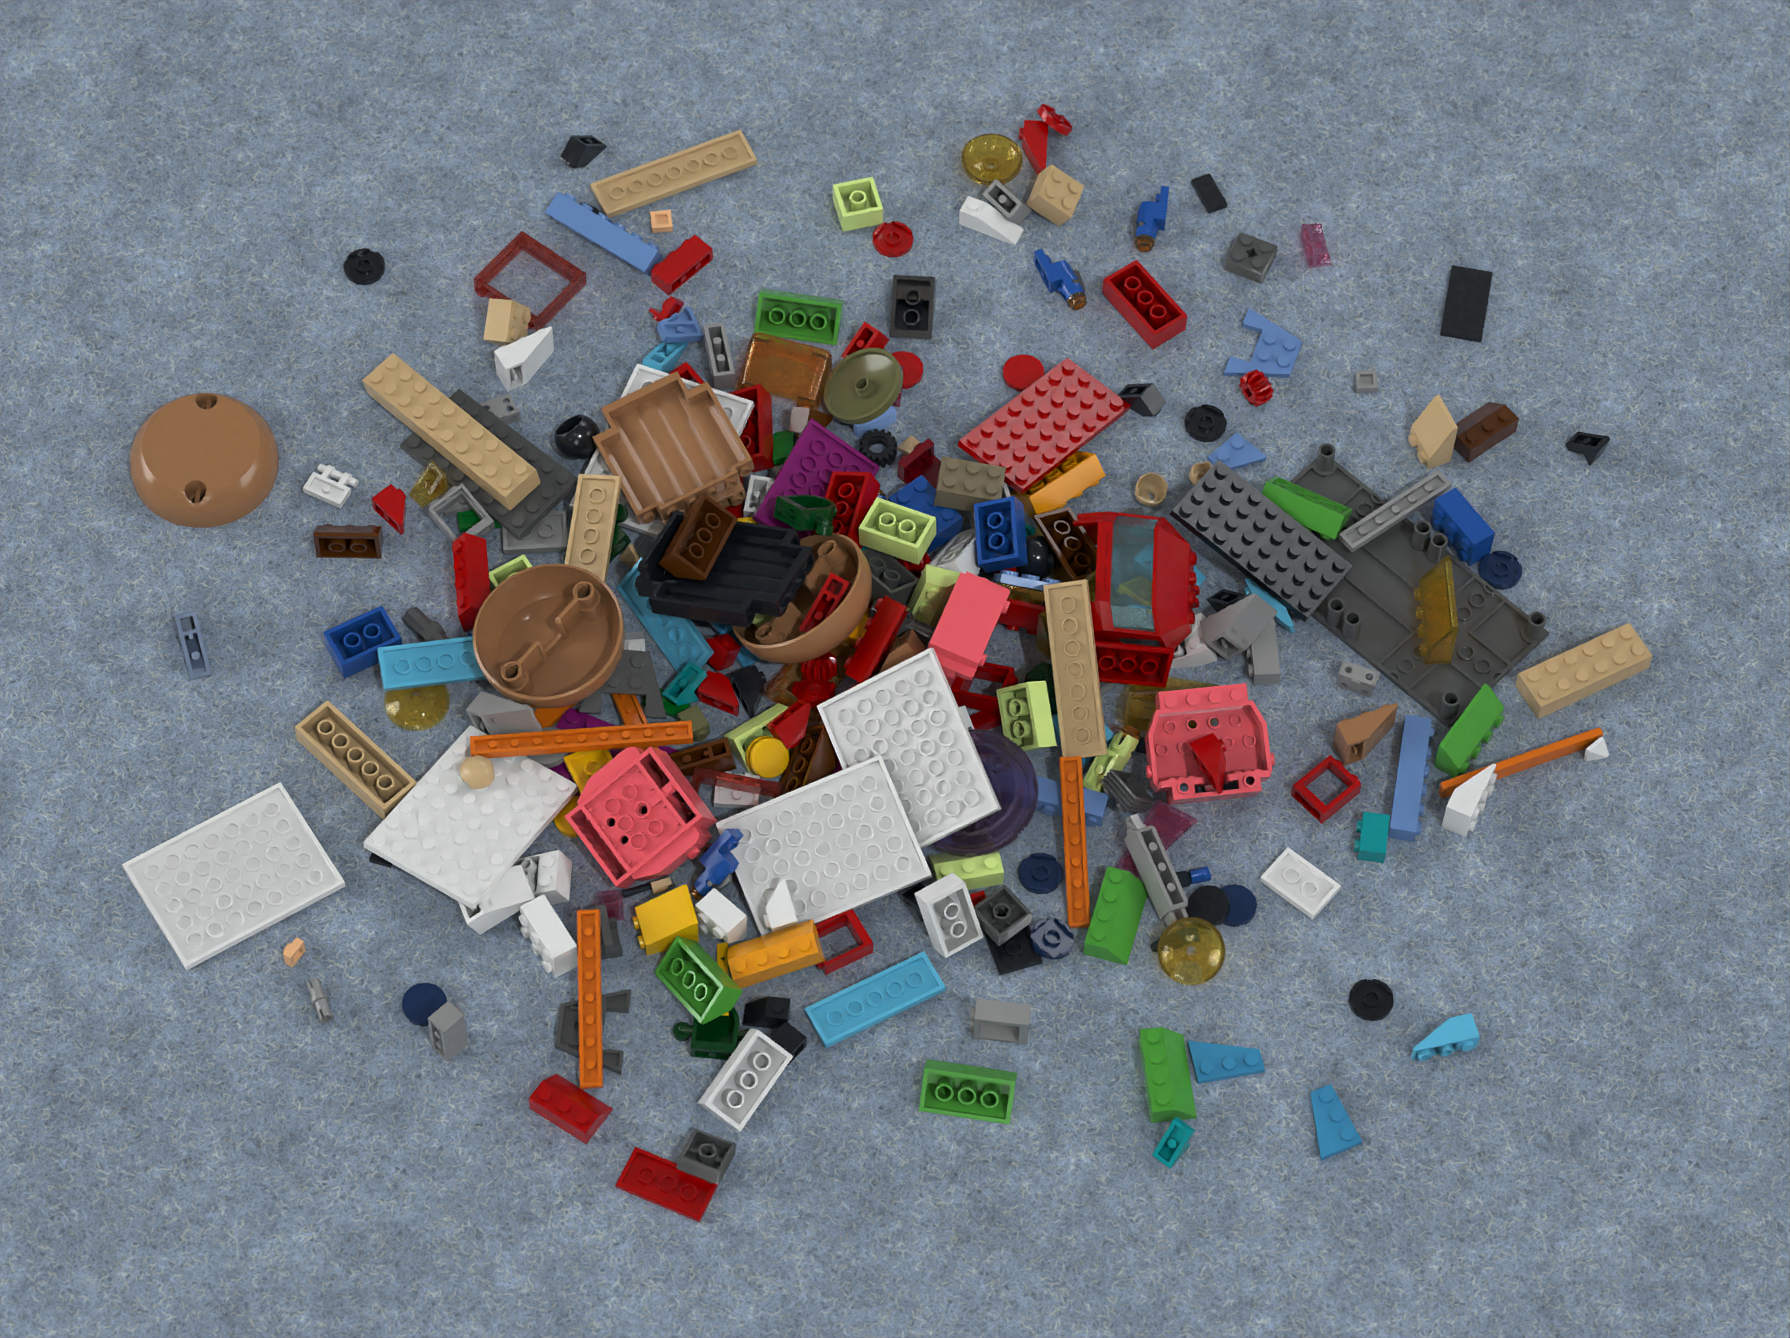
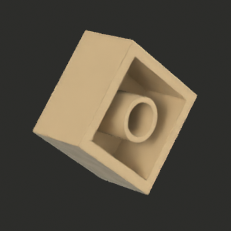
M1051 164L1039 173L1026 205L1055 225L1061 226L1072 217L1084 186Z
M489 298L483 340L501 347L511 344L521 337H527L528 323L531 320L530 308L513 300Z

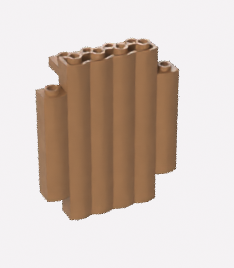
M676 371L601 408L603 417L610 429L593 436L594 444L611 475L621 476L620 491L639 525L651 523L655 520V517L659 516L665 526L675 511L683 512L685 517L691 504L703 493L724 508L738 506L747 498L745 489L740 482V476L745 477L754 469L753 460L708 382L688 390Z

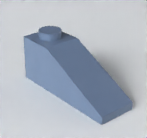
M196 611L174 616L190 680L211 675Z

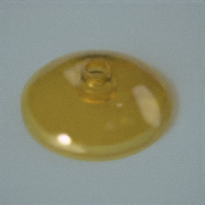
M983 134L973 138L965 145L961 155V164L966 175L977 183L989 186L995 179L1003 184L1013 180L1019 174L1023 162L1022 152L1018 145L1010 138L999 134Z
M444 684L387 691L384 697V708L388 718L398 727L410 731L426 730L437 725L446 716L450 706L449 692Z
M1196 917L1182 918L1170 924L1162 933L1157 948L1158 960L1163 971L1174 981L1185 985L1202 984L1212 979L1221 969L1225 959L1224 940L1218 929L1210 922ZM1190 946H1193L1196 949V952L1193 955H1190L1187 952V948Z

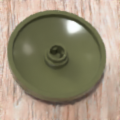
M866 348L848 355L836 365L826 381L824 402L827 409L837 420L846 424H862L876 419L892 406L901 391L903 384L901 365L891 353L880 348Z

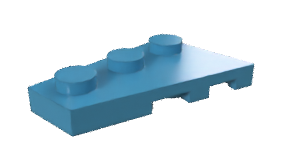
M1196 1041L1187 1042L1198 1084L1265 1072L1260 1049Z
M1329 1084L1310 1092L1320 1160L1322 1161L1362 1144V1139L1333 1086Z

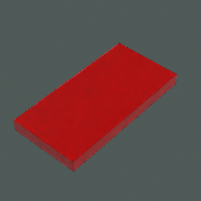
M635 1147L615 1187L700 1223L719 1184L710 1183L697 1176L686 1174L684 1171L676 1168V1163Z

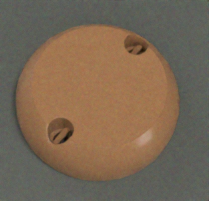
M216 393L190 394L176 398L159 407L146 419L136 433L130 451L131 478L141 501L153 513L164 520L186 527L208 528L221 526L246 516L256 509L269 495L279 470L278 447L267 421L260 413L246 403L231 396Z
M833 533L831 536L815 534L799 539L801 546L812 547L815 564L812 571L806 575L805 581L797 590L794 599L788 604L785 613L781 617H773L770 622L764 623L758 628L753 623L747 628L732 626L736 637L750 653L773 663H802L828 653L841 644L856 629L870 603L872 572L863 551L849 537ZM831 572L853 584L846 598L828 618L807 633L799 630Z
M567 564L533 566L519 571L504 580L484 601L478 612L473 630V647L478 665L494 689L516 703L527 704L532 708L544 709L568 706L596 692L616 670L624 652L626 641L623 612L613 591L593 573Z

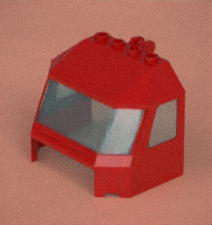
M1110 511L1079 513L1077 521L1073 522V526H1083L1094 545H1097L1095 601L1090 602L1095 641L1175 649L1192 633V624H1195V613L1192 611V608L1199 607V599L1196 596L1200 594V589L1196 585L1197 578L1194 572V565H1197L1196 552H1193L1190 544L1165 517Z

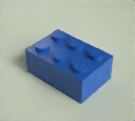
M921 475L888 497V501L936 517L937 534L926 551L930 554L962 531L963 517L955 509L935 506L936 489Z
M1455 487L1435 499L1431 526L1435 531H1439L1447 537V545L1449 547L1452 546L1456 550L1460 561L1466 562L1470 567L1482 560L1485 555H1489L1495 532Z
M1015 496L974 504L978 565L987 573L1028 565L1024 504Z
M383 606L323 632L325 646L344 679L379 663L378 647L402 645V639Z

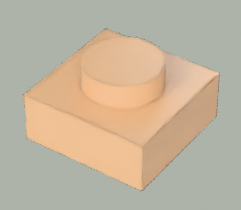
M671 210L650 212L652 233L673 231Z
M296 937L292 943L290 942L286 945L283 951L285 964L293 967L306 951L304 941Z

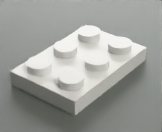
M1289 847L1260 877V882L1311 919H1314L1341 888L1340 884Z

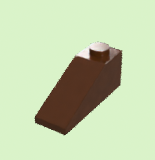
M727 737L668 754L684 776L716 775V773L737 769Z

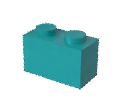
M1363 811L1362 820L1358 819L1356 832L1360 833V838L1355 839L1354 852H1358L1357 860L1384 863L1390 815Z

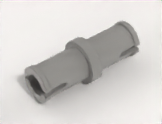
M319 978L310 979V981H307L306 986L312 998L311 1004L317 1011L319 1021L321 1023L330 1022L328 1016L330 1020L334 1018L328 1004L329 997L324 993Z

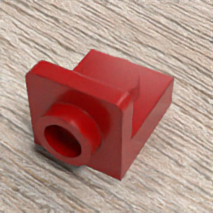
M670 296L664 301L661 311L650 307L649 312L654 315L652 317L654 320L660 322L665 318H670L676 312L679 313L685 302Z

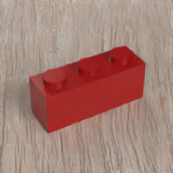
M693 235L690 239H686L678 249L670 252L661 263L654 265L651 270V282L670 296L713 260V248L697 235Z

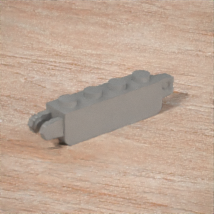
M1138 814L1129 816L1125 819L1128 836L1124 840L1159 919L1164 918L1170 931L1178 929L1177 922L1182 927H1188L1190 920L1185 910L1188 906V899L1156 828L1152 825L1146 827Z

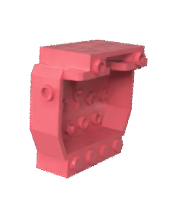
M967 571L966 574L960 573L927 648H934L950 688L957 676L966 680H972L978 666L983 667L987 658L984 652L1001 613L1006 614L1010 602L1007 601L1010 594L1008 588Z
M1246 683L1158 692L1154 696L1156 711L1152 714L1145 736L1148 764L1146 765V777L1149 779L1150 787L1155 793L1166 792L1167 805L1254 797L1262 791L1261 782H1265L1271 777L1272 766H1275L1274 753H1270L1267 723L1254 701H1248ZM1216 719L1218 722L1217 726H1212L1210 720ZM1189 721L1195 722L1196 727L1194 729L1188 726ZM1211 733H1214L1218 740L1222 739L1227 750L1224 752L1226 767L1223 785L1237 781L1238 789L1223 790L1222 793L1218 794L1194 761L1189 743ZM1187 786L1188 789L1186 792L1180 790V787ZM1195 786L1204 787L1205 792L1195 793Z
M629 747L619 752L615 758L589 778L577 801L579 805L565 816L614 885L627 889L636 881H647L667 876L686 860H692L701 853L700 849L713 838L707 829L717 822L714 815L668 753L654 747H649L647 750ZM676 791L680 793L685 802H682L678 799V797L675 795ZM644 806L647 807L646 814H642L641 811ZM611 819H614L615 824L611 827L609 822ZM624 836L628 837V842L626 844H623L622 842Z

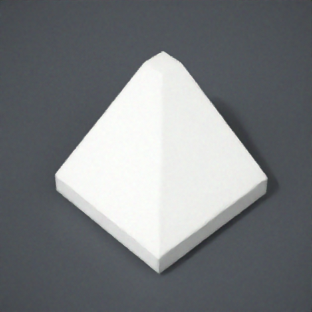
M1603 737L1598 738L1586 748L1585 761L1603 759L1609 756Z

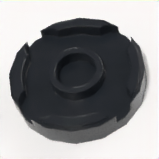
M367 248L351 252L343 265L346 277L351 282L359 285L373 284L385 272L384 258L379 252H374Z
M1208 404L1197 408L1193 407L1185 418L1187 433L1190 437L1201 442H1213L1220 439L1227 427L1224 413L1217 407Z
M1207 885L1199 887L1192 892L1188 898L1186 912L1193 925L1200 929L1209 930L1213 929L1214 926L1224 923L1229 916L1231 906L1227 895L1222 889L1217 886Z
M1363 979L1354 984L1350 990L1348 1002L1351 1010L1359 1018L1367 1021H1378L1389 1015L1393 1009L1394 998L1392 990L1386 983L1378 979Z

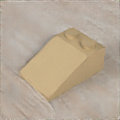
M1436 395L1413 423L1410 435L1408 436L1410 445L1418 451L1417 455L1420 463H1424L1427 469L1451 462L1458 429L1440 395Z

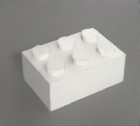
M953 872L914 893L932 946L943 957L947 958L984 937L967 886Z
M542 894L521 905L519 920L522 926H520V930L525 938L529 937L532 941L531 947L535 955H541L543 958L542 965L546 972H551L556 978L577 967V945L545 895Z

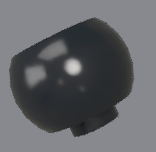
M578 414L564 421L554 433L555 445L559 452L569 459H586L594 454L596 450L593 436L599 434L600 430L590 417Z
M1037 534L1026 536L1028 565L1016 567V571L1020 577L1022 574L1039 576V581L1049 576L1051 569H1055L1057 556L1044 536Z

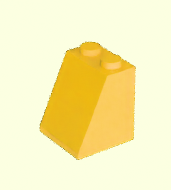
M687 884L635 907V916L632 917L634 929H639L640 936H637L640 949H645L646 956L668 951L677 936L695 940L699 943L698 921Z

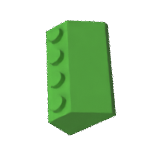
M762 288L758 297L754 334L837 345L844 300Z
M1278 476L1268 480L1262 491L1264 496L1307 530L1317 531L1321 537L1328 540L1339 537V533L1342 532L1353 509Z
M1484 683L1439 744L1434 767L1453 778L1460 774H1466L1471 765L1469 763L1472 758L1477 759L1482 750L1481 745L1483 743L1487 744L1493 736L1492 730L1495 727L1499 728L1505 719L1502 716L1504 706L1489 685Z
M1107 866L1085 939L1083 954L1127 965L1148 895L1144 883L1129 871Z
M680 936L675 938L654 972L701 1024H706L732 1010L743 992L697 941Z
M1163 1027L1140 1029L1138 1043L1151 1123L1173 1121L1176 1117L1181 1120L1196 1119L1184 1036Z
M927 1059L924 1067L919 1111L1010 1125L1017 1072Z

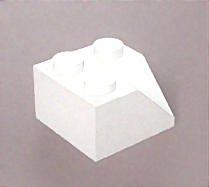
M715 888L695 905L698 931L703 936L708 935L711 939H723L727 943L743 940L747 936V915Z

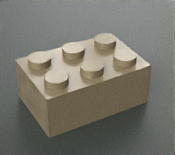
M942 456L934 505L974 512V504L1001 499L1006 467Z

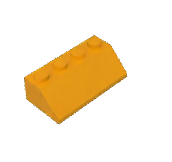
M1077 451L1022 495L1016 490L1010 492V495L1015 496L1024 504V511L1033 518L1034 515L1064 507L1068 500L1081 496L1084 493L1083 490L1099 484L1100 479L1106 475L1096 454Z
M813 919L728 947V964L732 980L739 988L748 987L825 961Z

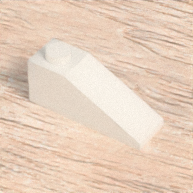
M967 196L959 211L960 225L1012 245L1017 244L1024 231L1023 228L988 203Z

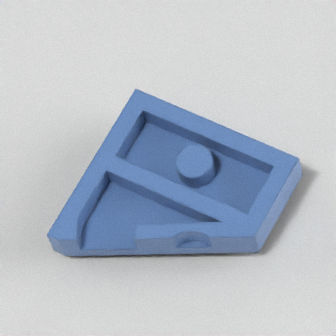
M690 306L686 307L682 313L678 314L676 312L670 318L660 321L657 326L663 343L702 341L704 336Z
M1236 432L1208 456L1207 461L1214 465L1219 459L1233 470L1235 468L1247 467L1248 464L1259 461L1262 463L1266 461L1267 456Z

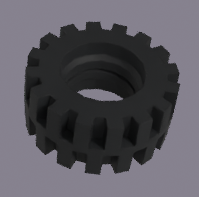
M874 429V432L869 430L860 439L859 452L878 466L884 468L886 464L891 465L892 461L896 459L897 441L894 435L891 436V432L885 433V429H881V431ZM874 444H882L886 446L887 450L882 453H875L869 448Z

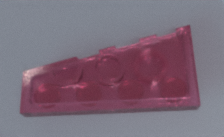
M1158 800L1143 824L1146 827L1152 825L1156 828L1165 851H1167L1176 840H1179L1190 827L1197 823V819ZM1127 848L1116 868L1129 871L1138 878L1140 874Z

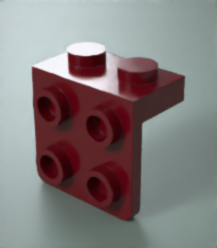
M928 438L923 443H918L910 454L904 455L899 460L898 478L906 485L922 475L936 489L941 461L934 455V442Z

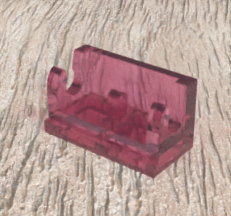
M1302 224L1300 235L1308 267L1330 266L1331 260L1325 243L1323 230H1315L1322 229V224Z

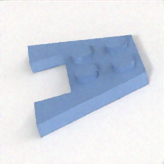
M1248 308L1242 327L1260 332V338L1250 362L1230 356L1224 376H1243L1257 369L1260 372L1262 371L1265 377L1290 378L1303 341L1251 308Z

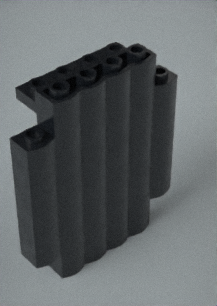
M675 511L671 518L668 519L661 533L658 534L653 545L649 547L643 560L639 562L638 571L640 574L635 579V587L639 596L649 597L652 613L747 628L752 624L756 614L781 617L785 613L788 604L794 599L797 590L803 585L806 575L812 571L815 558L812 547L800 545L798 531L795 529L737 521L705 580L675 577L659 565L684 518L683 512Z

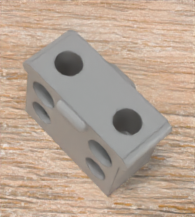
M510 393L479 403L484 408L488 407L487 410L507 425L521 420L520 410L516 408Z
M1343 661L1337 674L1339 676L1337 687L1370 698L1380 674L1366 667Z

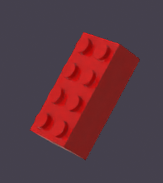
M1138 260L1131 262L1103 279L1102 294L1152 349L1186 330L1188 315Z
M833 471L825 498L833 501L837 508V514L833 517L832 522L834 525L833 533L849 537L862 550L863 545L859 544V527L876 500L881 485L871 472Z

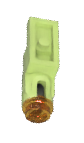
M1125 723L1124 727H1121L1119 732L1115 734L1107 748L1108 755L1095 757L1083 780V786L1103 793L1104 785L1101 783V779H1104V776L1110 773V769L1123 771L1134 754L1141 731Z

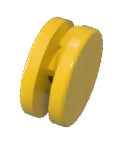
M760 736L755 738L747 747L745 754L746 764L750 771L763 778H775L787 768L789 751L779 739L771 736Z

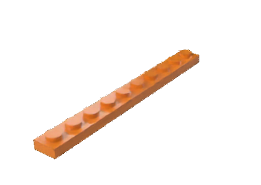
M692 721L470 736L471 756L480 755L487 758L693 744Z

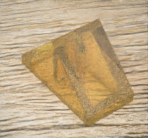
M430 461L409 495L422 508L448 491L447 475L433 461Z

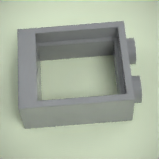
M463 484L450 488L446 496L434 500L428 508L430 518L451 543L457 537L439 515L461 498L464 499L481 520L465 533L483 538L495 529L493 519Z
M977 999L976 1007H971L969 1030L973 1031L974 1039L1027 1045L1031 1005Z

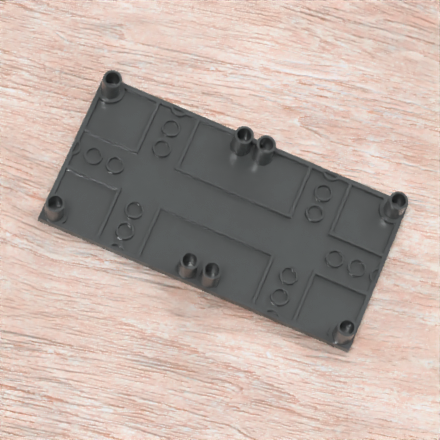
M1324 443L1319 447L1317 458L1290 482L1353 509L1342 530L1344 531L1387 502L1334 460L1335 447L1332 444ZM1405 518L1353 553L1338 537L1328 540L1321 537L1319 532L1310 531L1353 565L1351 570L1311 616L1447 728L1459 719L1484 683L1493 688L1549 635V632L1544 629L1546 617L1543 613L1535 611L1529 616L1448 552L1446 550L1448 539L1444 534L1435 533L1430 537L1432 526L1426 520H1419L1413 524Z

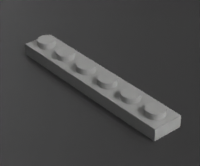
M1437 470L1339 533L1338 538L1353 553L1450 490L1452 483Z

